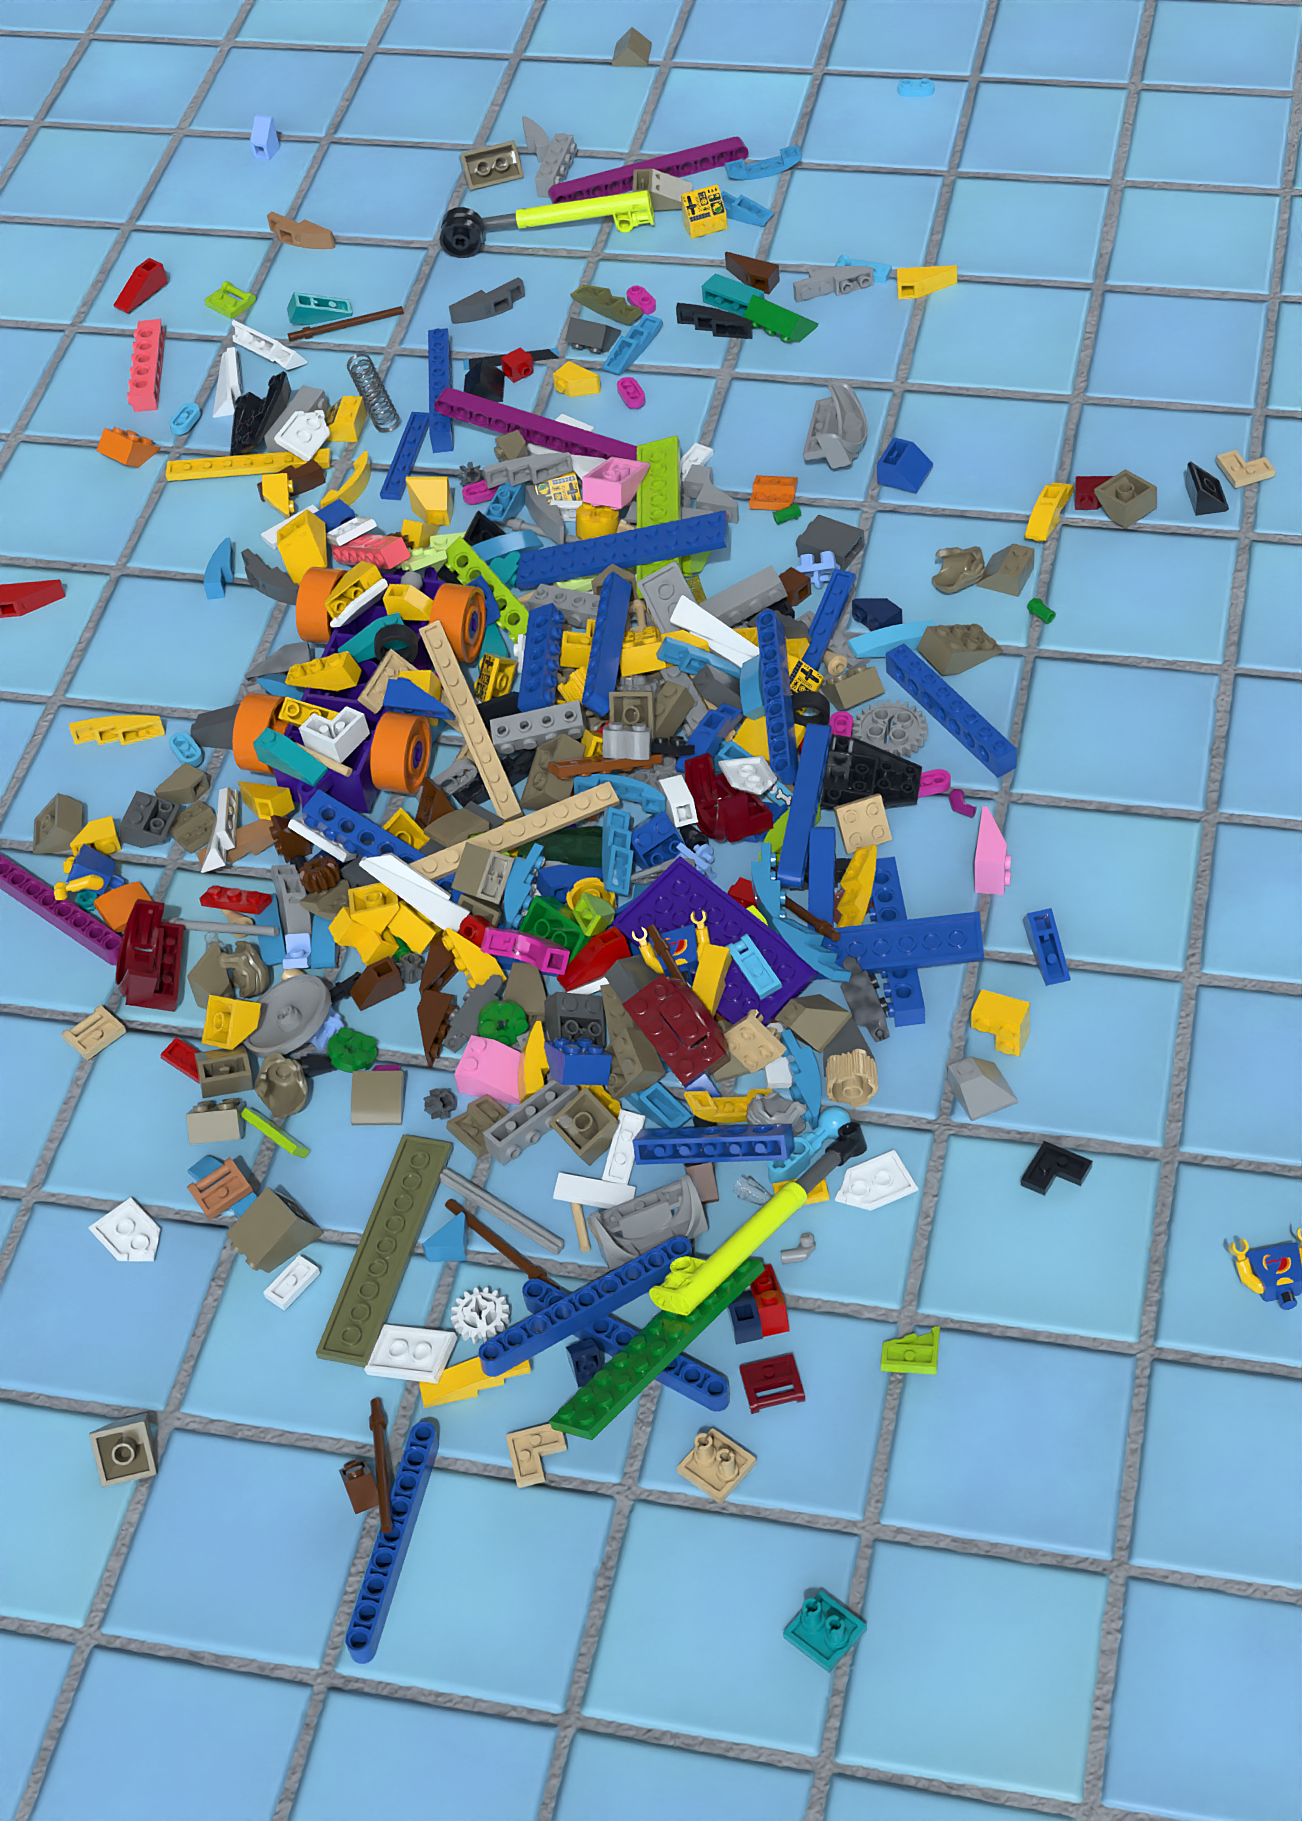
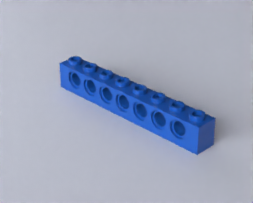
M437 328L428 330L429 435L433 453L453 451V418L440 414L434 407V403L443 389L447 387L452 388V355L448 328Z
M903 643L886 653V673L997 778L1016 768L1017 748L907 645Z
M319 789L302 809L303 821L306 826L313 830L318 829L328 840L332 842L337 841L342 844L343 848L351 854L356 853L362 858L381 856L384 853H393L407 864L427 857ZM328 816L334 817V819L330 821L324 820V818ZM347 828L353 829L350 833L343 832ZM367 840L373 842V843L370 844V845H364V844H362L364 841H367ZM455 873L434 881L442 889L452 891L449 900L458 904L461 894H467L451 888Z
M895 856L876 859L873 888L869 903H872V907H869L871 922L883 923L907 920ZM917 968L880 972L881 978H886L887 983H883L885 998H890V1002L887 1003L890 1009L888 1016L889 1018H894L895 1027L925 1024V1006Z

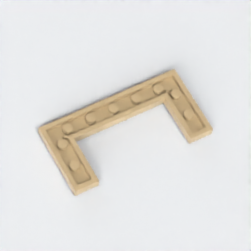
M390 649L383 657L357 700L376 714L383 706L388 679L397 680L398 672L419 670ZM441 688L440 702L453 712L447 695ZM456 718L455 720L443 719L463 735ZM466 741L452 765L461 759L468 758L476 766Z

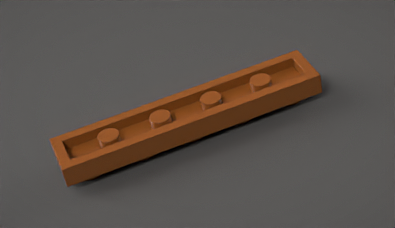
M651 752L649 760L612 759L599 755L548 762V772L556 775L558 779H569L571 775L591 776L593 772L609 774L615 769L631 771L633 767L638 766L641 768H652L653 764L662 763V754Z

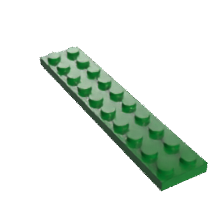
M747 1258L687 1316L662 1310L618 1354L614 1355L612 1360L598 1371L583 1388L579 1389L564 1406L559 1408L558 1412L549 1420L552 1429L593 1440L765 1270L762 1261Z

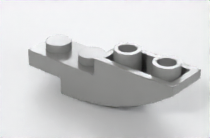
M840 266L809 272V278L793 282L794 299L799 303L832 292L836 296L873 286V269L866 266Z
M295 864L272 865L271 876L280 904L279 915L285 936L287 934L308 933L312 939L309 911L302 907L299 902L306 896V892L300 882V876L297 873Z

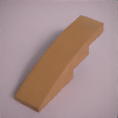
M260 819L236 829L235 848L226 850V860L233 864L249 852L256 856L276 842L277 839L273 840L269 827L273 826L272 821ZM208 845L196 852L201 867Z

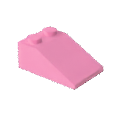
M610 457L582 477L583 502L591 503L593 506H610L611 509L615 510L622 509L631 502L650 468V463Z
M983 806L975 856V893L1004 895L1005 885L1010 886L1011 871H1007L1011 867V855H1007V844L988 806Z
M471 1035L454 1074L458 1093L477 1097L488 1094L493 1100L520 1105L518 1067L521 1052L496 1040Z

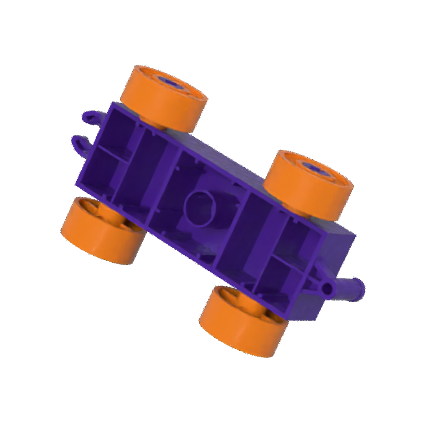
M310 567L301 580L297 594L296 626L298 634L303 641L327 644L321 656L323 658L338 653V648L376 619L385 617L388 614L384 605L383 594L378 602L349 624L341 627H331L330 622L332 618L323 603L348 571ZM428 567L424 572V578H422L423 585L419 591L434 600L430 621L402 620L405 626L411 628L416 633L418 640V653L410 664L418 670L432 669L433 662L419 629L437 620H440L457 661L472 663L478 656L485 633L486 602L484 593L480 587L438 580L435 568ZM399 568L393 575L380 574L389 586V584H401V577L410 570ZM374 657L357 663L362 670L357 686L340 691L307 687L301 698L302 702L338 713L347 706L364 714L370 734L341 763L352 768V773L349 777L328 768L327 773L314 787L259 761L253 742L266 727L285 735L293 742L305 746L299 728L278 718L286 698L284 696L251 692L244 697L234 722L233 754L235 762L241 770L274 774L278 787L289 788L292 801L301 803L302 809L319 789L355 812L369 813L378 790L416 794L420 790L430 762V724L423 715L388 711L384 706L375 714L357 700L380 664V661Z

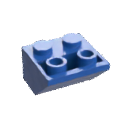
M893 437L877 462V483L917 493L932 470L933 462L914 442Z
M665 811L651 815L629 830L632 832L630 850L634 851L632 861L642 870L675 859L680 853L676 847L680 843L684 844Z
M554 1038V1041H544L550 1075L556 1082L561 1085H608L612 1055L603 1050L602 1046L593 1044V1041L587 1038H578L577 1042H569L570 1040L565 1038Z

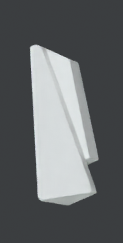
M235 320L232 321V325L235 327L233 342L271 362L275 360L286 370L308 363L296 351L283 346L280 342Z
M235 347L227 348V351L221 357L212 415L214 418L233 415L235 411L234 401L239 396H242L238 351Z
M684 595L681 596L670 619L671 624L690 631L691 634L708 641L712 653L739 668H742L744 662L759 655V648Z
M226 787L219 790L218 811L201 873L225 866L226 850L235 848L239 793L237 789L231 790V788Z
M393 853L369 858L363 857L359 863L363 869L443 930L449 927L457 933L460 929L461 921L470 913L468 909L450 901V893Z

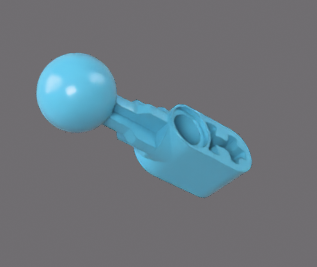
M838 1106L824 1109L818 1118V1127L813 1132L805 1133L801 1137H794L795 1149L788 1160L767 1161L769 1182L772 1184L793 1180L805 1171L810 1165V1159L822 1149V1143L828 1138H838V1129L842 1125L851 1122L848 1112Z

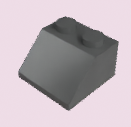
M570 317L565 341L572 343L571 347L583 350V346L590 347L589 351L601 354V350L609 352L621 335V330L605 324Z

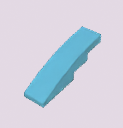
M933 620L893 625L850 639L847 644L856 658L886 657L887 652L903 643L910 649H917L927 626H936Z

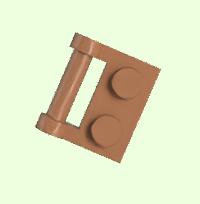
M231 1157L224 1161L225 1164L194 1184L192 1182L187 1186L209 1220H212L253 1191Z

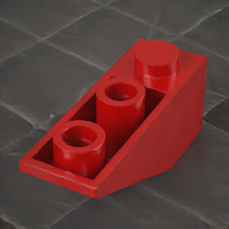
M148 258L137 266L115 301L114 307L129 313L168 283L163 264Z
M61 580L1 584L0 618L23 616L64 598L66 594Z
M614 926L593 936L567 965L565 974H559L556 978L563 989L568 992L605 974L617 960L631 957L624 935Z
M763 1264L765 1270L749 1285V1289L756 1301L763 1337L790 1331L785 1302L771 1264Z

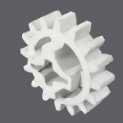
M476 1287L473 1291L474 1294L471 1295L465 1291V1299L457 1298V1307L451 1308L453 1314L451 1321L457 1335L462 1334L464 1341L471 1337L473 1344H476L478 1339L486 1342L488 1337L491 1336L493 1338L497 1336L496 1333L498 1331H506L504 1324L510 1323V1310L505 1297H499L497 1290L490 1294L488 1287H485L483 1292H479ZM480 1311L482 1312V1314H481L482 1319H481V1320L479 1319V1316H480L479 1312H480Z

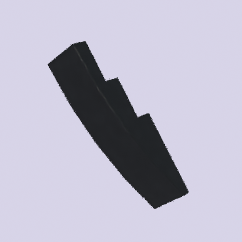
M677 303L676 305L677 324L695 325V330L712 331L714 337L753 338L752 321L717 308L686 303Z
M524 749L515 758L512 759L508 755L501 761L511 786L516 785L529 776L536 754L534 749ZM479 772L474 779L452 794L463 808L470 801L479 805L490 800Z

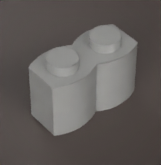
M610 722L609 725L604 727V758L650 759L652 728L646 727L644 723H634L632 727L623 726L621 722Z

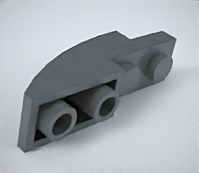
M517 277L488 293L480 290L450 305L451 322L459 324L479 321L513 309L512 303L525 297L523 280Z
M249 549L242 551L241 554L248 582L262 594L279 602L296 606L299 585L292 582L288 573H283L278 567L271 569L269 565L265 566L259 555H254Z

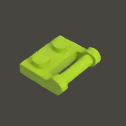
M224 281L221 288L213 292L204 301L207 307L230 319H234L255 303L256 296L234 287L229 281ZM231 293V294H233V295H235V296L241 298L242 300L239 301V300H237V299H235V298L229 296L228 294Z

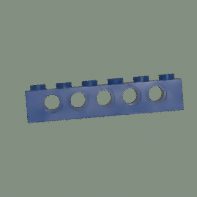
M553 602L529 611L517 706L522 713L554 706L556 701L555 690L557 686V672L559 670V654L561 653V638L563 637L564 615L561 610L556 608Z
M792 1124L641 1129L632 1140L636 1165L788 1160L795 1149Z

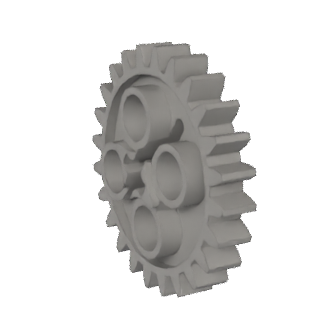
M888 699L884 705L881 701H878V706L876 707L873 704H869L870 710L863 708L862 714H857V720L853 721L852 732L854 738L899 757H902L904 754L911 757V751L918 753L919 746L924 747V740H927L928 724H926V717L922 716V711L916 712V706L909 708L908 702L900 705V701L897 700L895 704H891L890 699Z
M662 754V763L653 764L652 768H641L638 766L633 767L631 771L618 772L619 776L641 781L657 789L659 792H661L658 782L660 779L682 775L685 781V774L675 770L680 757L677 755Z

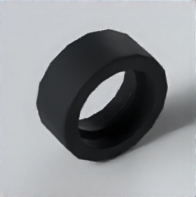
M391 624L382 627L374 638L376 658L381 662L389 651L383 645L387 642L398 640L407 643L409 646L395 652L411 663L418 653L416 633L411 628L401 624Z
M800 691L791 696L794 724L805 726V728L808 723L828 724L830 720V702L824 695L815 691ZM801 708H814L820 711V713L814 716H804L795 711Z

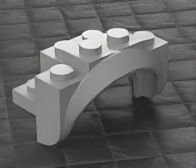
M831 382L828 384L832 397L816 401L803 451L806 461L827 458L832 469L852 464L853 458L858 457L859 450L868 432L866 416L855 391L849 385L841 382Z
M688 1174L680 1177L679 1181L600 1213L596 1211L589 1214L590 1217L586 1218L588 1227L595 1236L601 1256L610 1270L625 1265L673 1237L682 1236L690 1240L700 1233L708 1231L699 1195ZM678 1208L675 1215L672 1217L671 1209Z

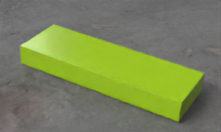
M244 1108L241 1115L246 1121L291 1155L301 1158L307 1157L310 1152L308 1148L260 1112Z

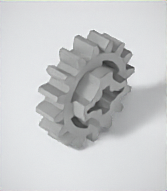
M642 673L625 677L620 676V679H616L615 691L645 690L655 692L658 687V680L643 676Z

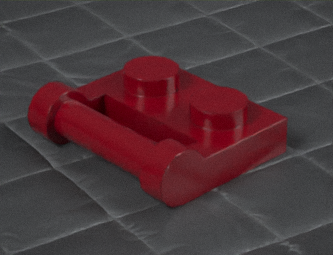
M793 1354L739 1366L751 1414L759 1413V1409L792 1401L797 1403L806 1401ZM788 1385L793 1386V1390L756 1398L755 1393Z

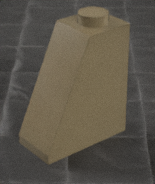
M513 962L503 1000H513L523 1009L528 1026L532 1027L536 1021H541L542 1028H546L544 1006L546 995L539 970L530 963Z

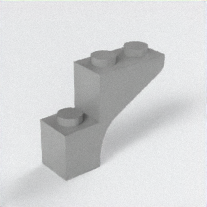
M692 464L684 479L685 496L696 498V509L715 512L726 510L728 522L738 524V502L713 485L712 467Z

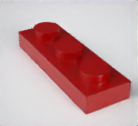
M219 885L211 886L199 898L201 906L257 915L262 913L272 903L270 894L240 890L239 888H226Z

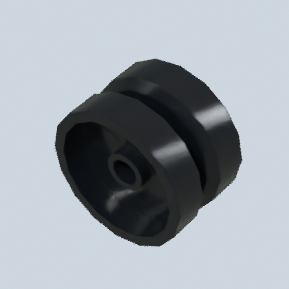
M456 207L449 210L443 216L439 240L441 247L446 253L457 258H468L480 250L484 229L483 220L480 215L472 209Z

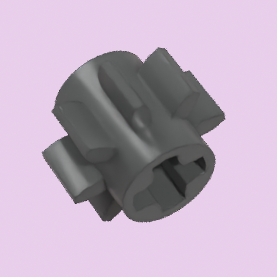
M468 462L467 468L461 465L460 469L462 471L456 475L461 479L460 485L479 482L480 477L484 476L479 471L481 466L473 467L472 462ZM467 473L473 474V478L467 477Z
M408 953L403 957H399V963H396V967L400 972L403 982L414 984L422 979L425 963H422V958L417 954Z
M438 1088L430 1090V1096L423 1098L425 1101L424 1111L431 1115L432 1120L439 1117L441 1120L449 1118L448 1112L456 1109L454 1107L455 1097L448 1093L447 1088L440 1091Z

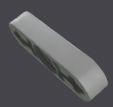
M464 758L432 780L442 790L444 795L448 797L474 779L477 775V768L472 760ZM452 780L448 786L441 787L444 781ZM423 786L420 787V790L415 795L418 802L420 801Z

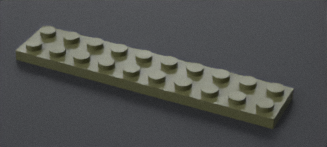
M402 1135L316 1350L317 1358L363 1368L368 1365L384 1324H386L441 1181L440 1173L446 1168L453 1149L451 1143Z

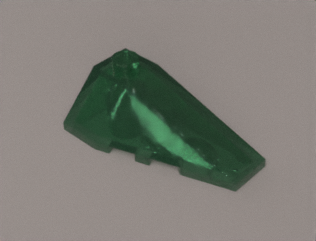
M595 825L559 829L519 846L517 857L527 858L533 845L537 843L544 846L543 856L546 861H559L572 866L602 868L603 827Z

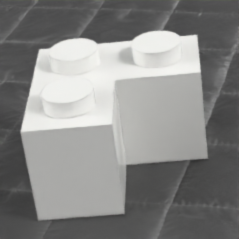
M347 706L332 721L313 713L299 727L305 747L339 763H342L370 734L364 714Z

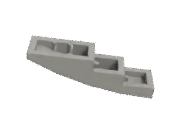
M569 452L525 456L483 467L485 484L488 489L509 482L512 487L529 480L535 485L573 471L571 454Z
M534 485L525 486V505L534 522L557 544H564V524L558 506L549 505L546 495H537Z

